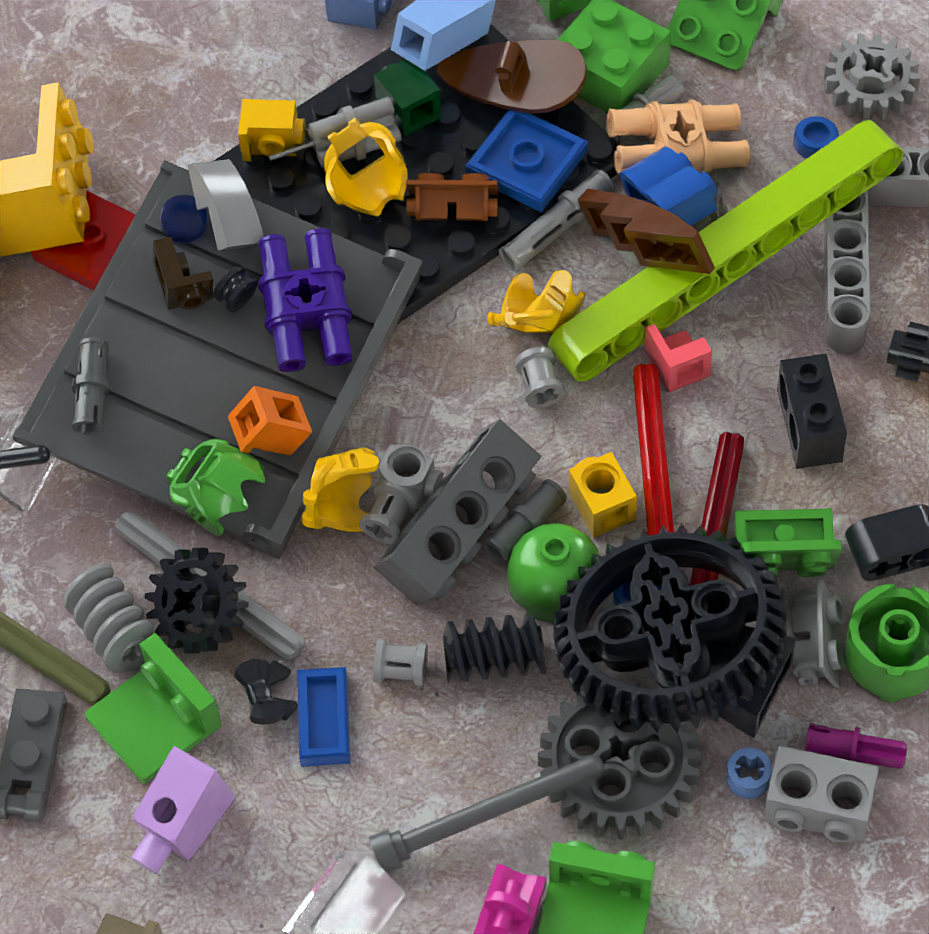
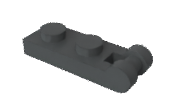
M16 688L0 763V819H8L11 814L23 815L26 821H43L67 704L64 692ZM15 787L30 789L27 795L14 794Z

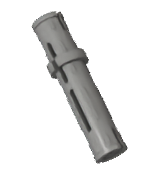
M596 169L592 175L572 191L565 190L559 195L558 203L511 242L499 249V255L504 264L512 271H520L525 264L575 223L582 224L586 217L577 199L587 189L614 193L615 186L611 178L602 170Z

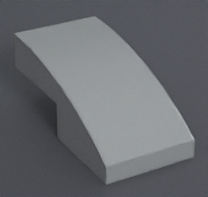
M230 159L187 165L197 210H209L217 250L222 251L259 245V240L264 235L255 206L243 179Z

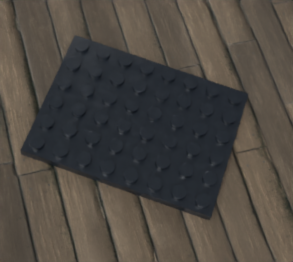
M490 23L488 34L456 53L477 46L507 42L509 40ZM389 47L297 106L298 118L305 119L306 129H308L310 123L336 115L345 106L350 105L353 109L376 101L374 74L381 71L387 65L397 63L405 58L393 52L391 47ZM439 63L425 70L427 75L440 89L441 118L406 136L400 133L401 141L396 142L395 146L403 156L407 168V180H417V175L423 173L441 174L444 176V180H462V175L466 174V164L508 110L466 97L449 87L438 74L437 68ZM573 100L551 112L532 114L588 141V152L542 213L498 191V195H489L490 199L498 200L497 217H489L488 221L457 220V204H448V220L416 221V216H407V198H416V194H409L407 186L403 200L392 199L387 202L378 217L353 210L343 204L337 205L327 190L325 168L320 166L313 146L297 151L296 156H283L270 161L269 156L252 155L251 162L242 161L240 144H238L214 161L230 159L243 179L251 198L320 228L329 229L331 233L382 255H385L389 249H395L422 260L420 279L397 323L399 324L499 256V249L511 242L558 203L559 195L565 190L572 191L592 175L596 169L602 170L611 179L615 177L618 173L615 169L614 154L619 144L612 137H609L608 133ZM307 136L305 137V144L309 143ZM379 148L366 153V158L359 161L351 158L341 163L349 174L355 175L382 157L384 152Z

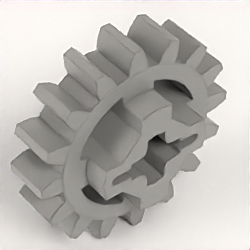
M860 34L857 38V44L853 45L851 42L843 40L841 51L832 50L830 52V60L825 65L826 94H833L832 104L835 107L844 103L847 105L846 115L851 116L856 111H861L865 121L869 120L871 113H877L881 120H886L888 110L891 109L894 113L900 115L903 112L904 103L913 104L921 76L918 74L919 61L910 60L912 51L910 48L899 51L897 49L898 40L895 38L889 41L888 44L882 43L881 34H876L873 41L867 42L866 38ZM848 69L849 77L845 79L844 72ZM899 75L900 83L896 85L895 77Z

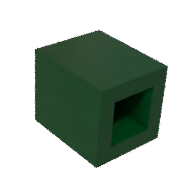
M403 59L397 63L387 65L381 71L374 74L376 100L385 97L390 98L394 107L395 124L403 136L441 118L440 89L427 73L418 66Z

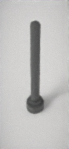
M592 755L402 834L400 830L390 833L389 829H386L369 837L373 852L383 874H388L404 867L403 861L411 858V852L599 775L603 771L604 763L600 757Z

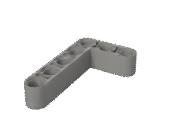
M901 147L904 152L903 159L892 174L823 221L824 333L827 345L837 353H855L863 347L866 340L870 316L868 206L929 207V148Z

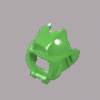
M210 439L199 444L193 450L184 448L180 454L181 460L175 469H170L165 476V479L171 483L170 497L173 503L184 507L190 516L204 529L214 535L221 536L225 529L218 519L231 512H240L248 509L247 501L241 491V484L244 480L264 483L263 471L265 467L250 454L242 453L239 448L230 446L229 441ZM202 457H206L192 479L185 483L193 466Z

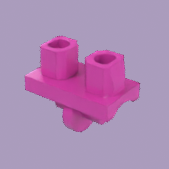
M497 864L473 934H530L547 885V878L539 875L522 874L507 866Z

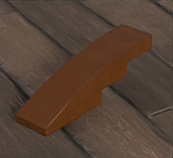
M587 189L577 199L594 235L609 236L617 250L634 252L640 266L711 274L715 269L699 232L677 215L650 202L619 193Z

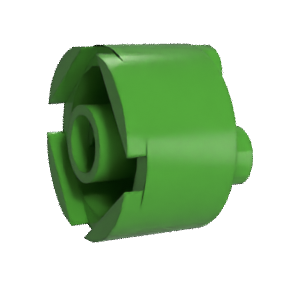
M884 584L869 590L855 604L849 621L844 649L848 670L863 688L876 694L879 699L888 703L918 695L929 688V592L914 586L910 590L895 588L896 584Z

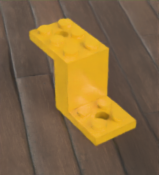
M58 82L41 86L36 154L0 161V257L84 241L85 222L90 220L86 192L87 188H90L92 185L88 158L89 154H92L94 151V142L89 128H83L78 119L75 102L73 99H67Z

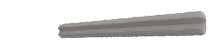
M135 512L123 513L115 525V531L119 536L159 566V561L162 559H175L174 552L184 549ZM198 568L190 570L192 574H199V576L207 574ZM242 591L238 592L239 599L249 602L248 608L237 610L236 615L244 622L242 628L285 660L296 659L305 646L304 637Z

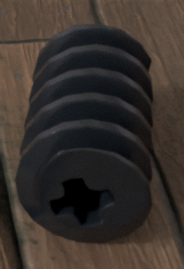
M531 613L524 614L521 628H518L512 615L505 616L501 630H498L492 617L485 618L482 632L478 631L472 619L466 620L462 634L458 633L453 621L446 622L443 644L448 684L453 669H457L463 682H469L472 667L477 668L482 680H488L492 665H496L502 678H508L511 663H516L522 676L528 675L531 661L536 662L541 674H546L541 626L537 625Z

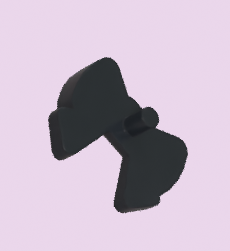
M251 659L241 663L234 671L235 679L246 688V694L252 705L249 718L254 724L267 725L280 720H287L298 706L295 701L273 697L269 686L287 679L291 673L288 667L277 661H272L269 664L265 660Z

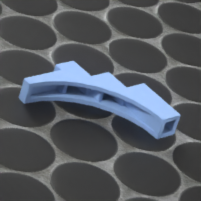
M416 0L398 13L391 50L425 71L488 34L496 0Z

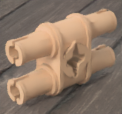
M688 100L687 103L659 104L657 101H652L646 104L645 108L608 110L606 129L609 137L646 135L651 143L643 146H617L614 154V163L618 174L665 146L671 148L677 154L679 152L684 153L693 168L699 173L703 171L710 173L712 169L747 168V163L750 161V147L747 140L711 142L706 137V133L716 131H738V127L741 124V112L737 103L731 105H701L696 100Z

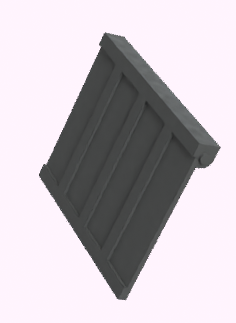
M164 160L158 176L21 424L19 427H16L13 433V441L26 447L44 445L50 450V454L53 457L191 517L184 507L173 503L170 497L171 483L165 479L169 470H174L181 460L180 454L184 448L193 450L199 444L210 439L229 441L230 446L239 448L227 416L253 386L298 396L312 433L291 456L253 448L249 454L265 467L263 471L265 482L257 483L244 480L241 484V491L247 501L248 509L240 512H231L218 519L219 523L224 527L225 533L249 543L259 551L280 559L306 507L303 503V493L310 489L318 458L332 455L420 279L423 261L395 249H389L385 255H382L331 233L336 263L341 266L346 274V279L343 283L347 306L352 310L350 323L347 324L352 361L341 366H328L325 362L320 329L303 330L301 334L306 360L305 368L296 372H281L279 370L274 337L266 330L264 325L267 315L263 293L259 291L258 286L249 301L233 313L226 309L225 300L219 302L214 297L194 309L186 310L180 307L167 309L153 264L154 240L172 237L176 253H185L190 275L207 271L211 272L213 292L223 276L235 266H241L245 269V277H254L258 280V284L263 276L259 245L222 251L217 250L209 210H197L189 170ZM251 198L263 235L280 234L285 236L291 271L309 269L305 234L310 230L320 227ZM301 297L303 303H310L308 297ZM89 337L100 338L98 349H100V343L103 340L109 344L106 378L110 381L109 394H105L103 431L97 435H82L83 424L81 425V431L78 433L72 429L75 411V394L72 392V379L76 378L78 372V344L80 340ZM202 457L193 466L185 483L192 479L206 457Z

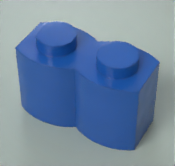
M665 146L619 173L627 196L650 202L677 215L690 226L718 210L714 199L718 192L709 174L705 171L699 173L693 168L684 153L679 152L677 154L669 147Z

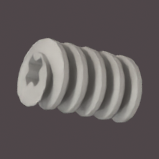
M106 563L98 564L84 571L70 584L64 595L63 604L68 613L73 615L77 626L83 629L87 640L93 643L96 653L103 657L108 670L114 673H125L135 670L145 663L139 644L152 635L154 626L150 620H142L144 617L142 608L133 605L134 598L132 594L123 591L124 584L121 579L113 577L114 570L111 565Z

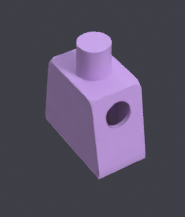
M176 746L172 748L134 813L133 820L146 835L131 857L133 861L148 871L157 874L171 851L186 860L193 857L235 799V795L215 769Z

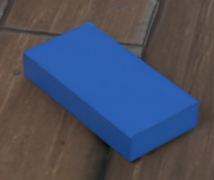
M346 667L297 670L299 760L301 767L350 764Z

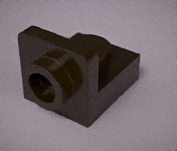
M172 237L153 241V264L168 310L179 307L186 310L194 309L213 298V277L210 271L190 275L185 253H176Z

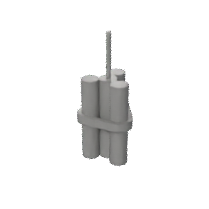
M385 97L353 109L350 105L345 106L336 115L309 124V128L305 129L309 143L269 156V159L271 161L313 146L320 166L324 168V157L332 144L328 139V135L334 131L338 133L349 125L348 122L355 117L361 124L373 122L385 126L396 139L395 143L401 141V135L395 124L393 104L389 97ZM367 136L340 154L338 159L340 162L351 158L359 161L366 158V153L380 147L374 139Z

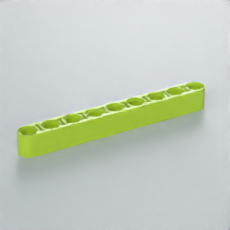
M866 120L855 125L699 232L715 266L711 274L647 267L561 325L550 337L548 348L554 351L555 357L576 381L584 382L596 377L645 343V327L655 324L659 332L663 331L888 177L897 169L903 159L904 152L902 148L874 121Z

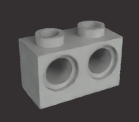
M778 745L763 821L773 822L776 827L785 831L798 832L805 829L823 833L825 837L835 842L849 843L853 840L864 842L879 767ZM791 787L799 788L806 793V796L791 798L783 790ZM839 798H846L853 801L857 807L842 809L833 801Z

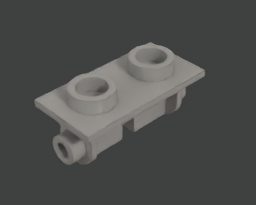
M819 579L817 580V594L813 590H801L797 592V598L792 601L793 634L795 637L810 635V639L796 641L793 674L798 677V682L801 685L812 686L818 683V678L826 677L834 688L837 689L840 688L839 669H843L846 663L844 648L838 634V625L844 623V609L839 596H834L823 580Z

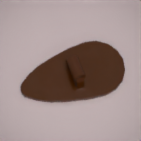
M530 39L482 45L458 52L442 60L438 65L437 71L440 78L449 87L466 97L507 110L535 114L551 112L565 106L574 99L586 82L587 66L581 52L570 43L559 40Z

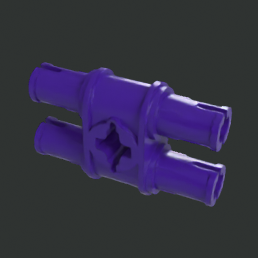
M317 228L305 234L309 269L291 271L285 236L271 234L259 240L263 276L260 278L258 288L263 293L267 315L264 325L266 330L274 337L278 365L281 372H296L305 368L306 360L301 334L303 330L320 329L325 362L328 366H341L352 361L347 327L352 317V310L347 306L343 283L346 279V274L341 266L336 263L331 231L329 229ZM301 297H308L310 303H303Z

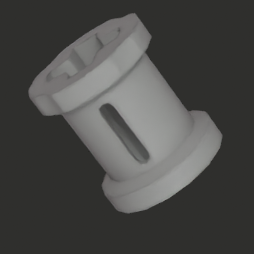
M547 347L527 349L520 353L514 361L517 373L523 376L526 385L524 398L531 408H546L557 404L566 394L561 381L557 380L553 367L556 362L554 351Z
M378 638L373 663L374 682L382 683L384 678L414 681L415 686L423 687L427 672L428 643L419 642L417 647L388 644L386 639Z

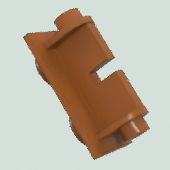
M423 173L417 175V180H406L409 194H416V198H407V216H416V221L448 220V204H457V220L488 221L489 217H497L498 200L489 198V195H498L497 180H489L488 175L472 173L462 175V180H444V176L441 174Z

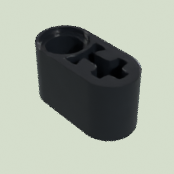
M913 505L864 518L852 524L846 530L845 538L864 580H879L929 566L928 505Z

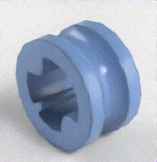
M753 747L742 748L733 753L727 764L726 780L727 785L734 794L745 799H754L762 796L769 789L773 769L768 755ZM741 766L748 770L757 767L759 769L758 780L755 781L750 776L741 779Z

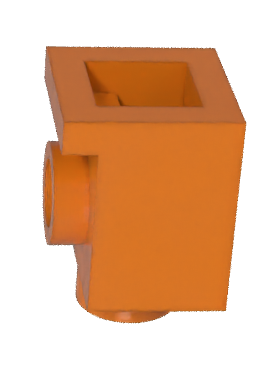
M253 386L227 416L242 453L249 454L253 448L291 456L312 433L298 396L258 386Z

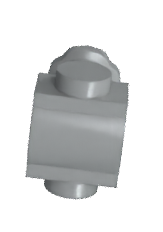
M390 444L386 452L380 451L377 455L379 458V468L371 473L373 478L378 479L373 491L377 499L370 513L363 515L359 526L370 538L380 543L392 544L401 533L399 528L406 514L413 513L416 509L421 508L443 480L444 474L442 471L435 469L434 459L426 456L423 450L415 445L404 444L396 446ZM407 472L415 473V475L410 477L399 476Z

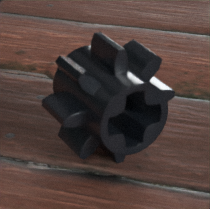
M910 321L907 332L895 329L886 362L898 366L895 377L917 382L921 372L929 374V326Z

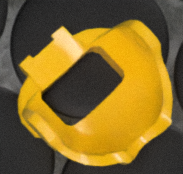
M355 117L348 122L349 125L338 133L334 131L328 135V139L332 144L324 157L326 187L337 205L343 204L353 210L378 217L387 202L392 199L403 200L408 177L407 168L403 156L395 146L396 139L388 128L373 122L361 124ZM367 136L371 137L384 152V155L355 175L349 174L338 157Z
M557 270L552 274L544 290L538 296L534 292L532 277L527 273H520L513 278L506 291L501 313L489 312L487 322L493 327L503 326L525 333L553 334L561 325L580 312L586 292L579 291L576 295L572 288L571 274L566 270Z
M361 447L318 458L313 471L310 489L303 493V503L306 505L305 511L302 514V524L304 526L317 530L326 526L346 532H363L359 524L363 515L369 513L360 509L359 502L364 492L372 485L373 477L370 473L375 472L379 468V458L374 455L375 452Z

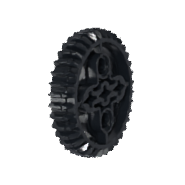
M681 524L676 532H668L662 525L659 534L650 535L643 529L640 538L631 540L624 534L623 545L616 548L607 543L605 556L591 554V568L578 566V574L581 580L567 581V594L559 596L560 610L555 611L554 622L556 627L553 628V639L556 645L555 654L558 663H561L562 674L567 679V682H569L576 696L581 695L582 701L588 708L595 706L596 711L600 713L602 718L612 714L613 720L619 726L630 719L632 726L639 731L646 722H650L651 727L658 733L663 724L671 723L672 728L678 733L681 722L691 721L697 729L702 717L709 715L717 722L720 715L719 710L726 708L735 713L738 698L751 702L753 695L752 687L765 688L766 674H775L776 659L782 658L783 642L786 641L787 637L786 621L788 620V615L784 605L783 591L779 588L777 578L773 571H769L763 557L753 558V554L744 553V547L741 548V543L738 542L736 536L725 541V537L721 534L720 530H717L708 537L707 532L701 525L693 533H688V530ZM680 568H697L715 572L731 579L744 590L737 592L733 585L722 580H712L689 586L688 579ZM632 580L630 583L632 601L605 609L598 615L594 623V629L586 631L591 617L600 604L613 591ZM756 621L752 636L742 651L729 664L708 677L711 670L708 651L724 648L736 643L743 635L745 624ZM671 624L672 629H669L667 625ZM604 661L608 668L620 673L650 667L652 677L662 689L642 688L622 683L601 672L593 663ZM678 663H682L683 668H679Z

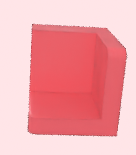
M655 324L645 327V352L651 363L658 367L659 377L668 393L710 377L712 350L704 337L693 341L687 331H681L663 338Z

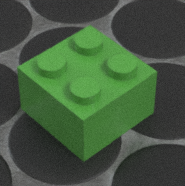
M592 0L557 39L570 43L578 49L587 66L586 82L576 97L607 114L609 109L619 110L626 107V105L632 102V96L636 93L643 95L669 65L671 31L613 0Z

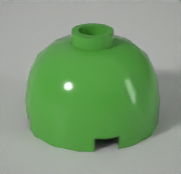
M559 523L540 525L524 534L513 547L507 568L510 596L515 603L517 600L521 606L526 608L527 613H531L535 619L555 623V611L560 610L559 596L567 594V581L581 580L578 574V566L591 568V554L600 556L598 548L588 535L573 526Z

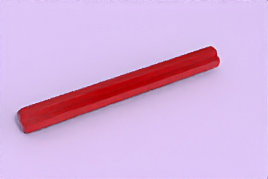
M652 363L646 365L638 364L633 369L647 532L650 535L659 534L662 525L668 532H674L658 367Z

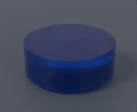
M177 195L170 198L163 205L161 210V227L165 235L172 237L173 241L179 243L193 242L205 232L207 212L206 209L197 210L195 197Z

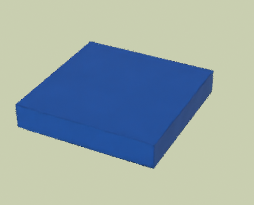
M508 110L466 164V174L488 175L489 180H497L499 192L542 213L588 152V141L530 113Z

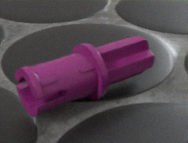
M814 723L809 724L805 751L896 769L904 767L908 748L907 744L903 741L860 734L861 728L855 727V730L851 731L816 725Z

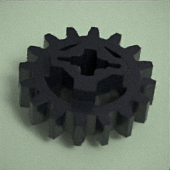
M208 548L176 550L174 552L175 559H162L159 561L164 571L163 574H150L149 580L156 585L155 592L145 593L144 599L154 602L155 609L150 610L146 614L147 619L159 620L160 624L154 633L158 636L170 635L168 647L171 649L184 648V653L187 654L200 653L201 650L202 652L218 650V643H228L233 640L232 633L229 630L230 627H243V620L236 614L238 609L248 608L249 602L238 598V592L247 587L246 582H234L232 577L239 568L236 564L223 565L225 554L221 552L209 553ZM198 568L207 574L199 576V574H192L190 570ZM188 624H192L194 628L201 627L203 631L195 633L185 627Z

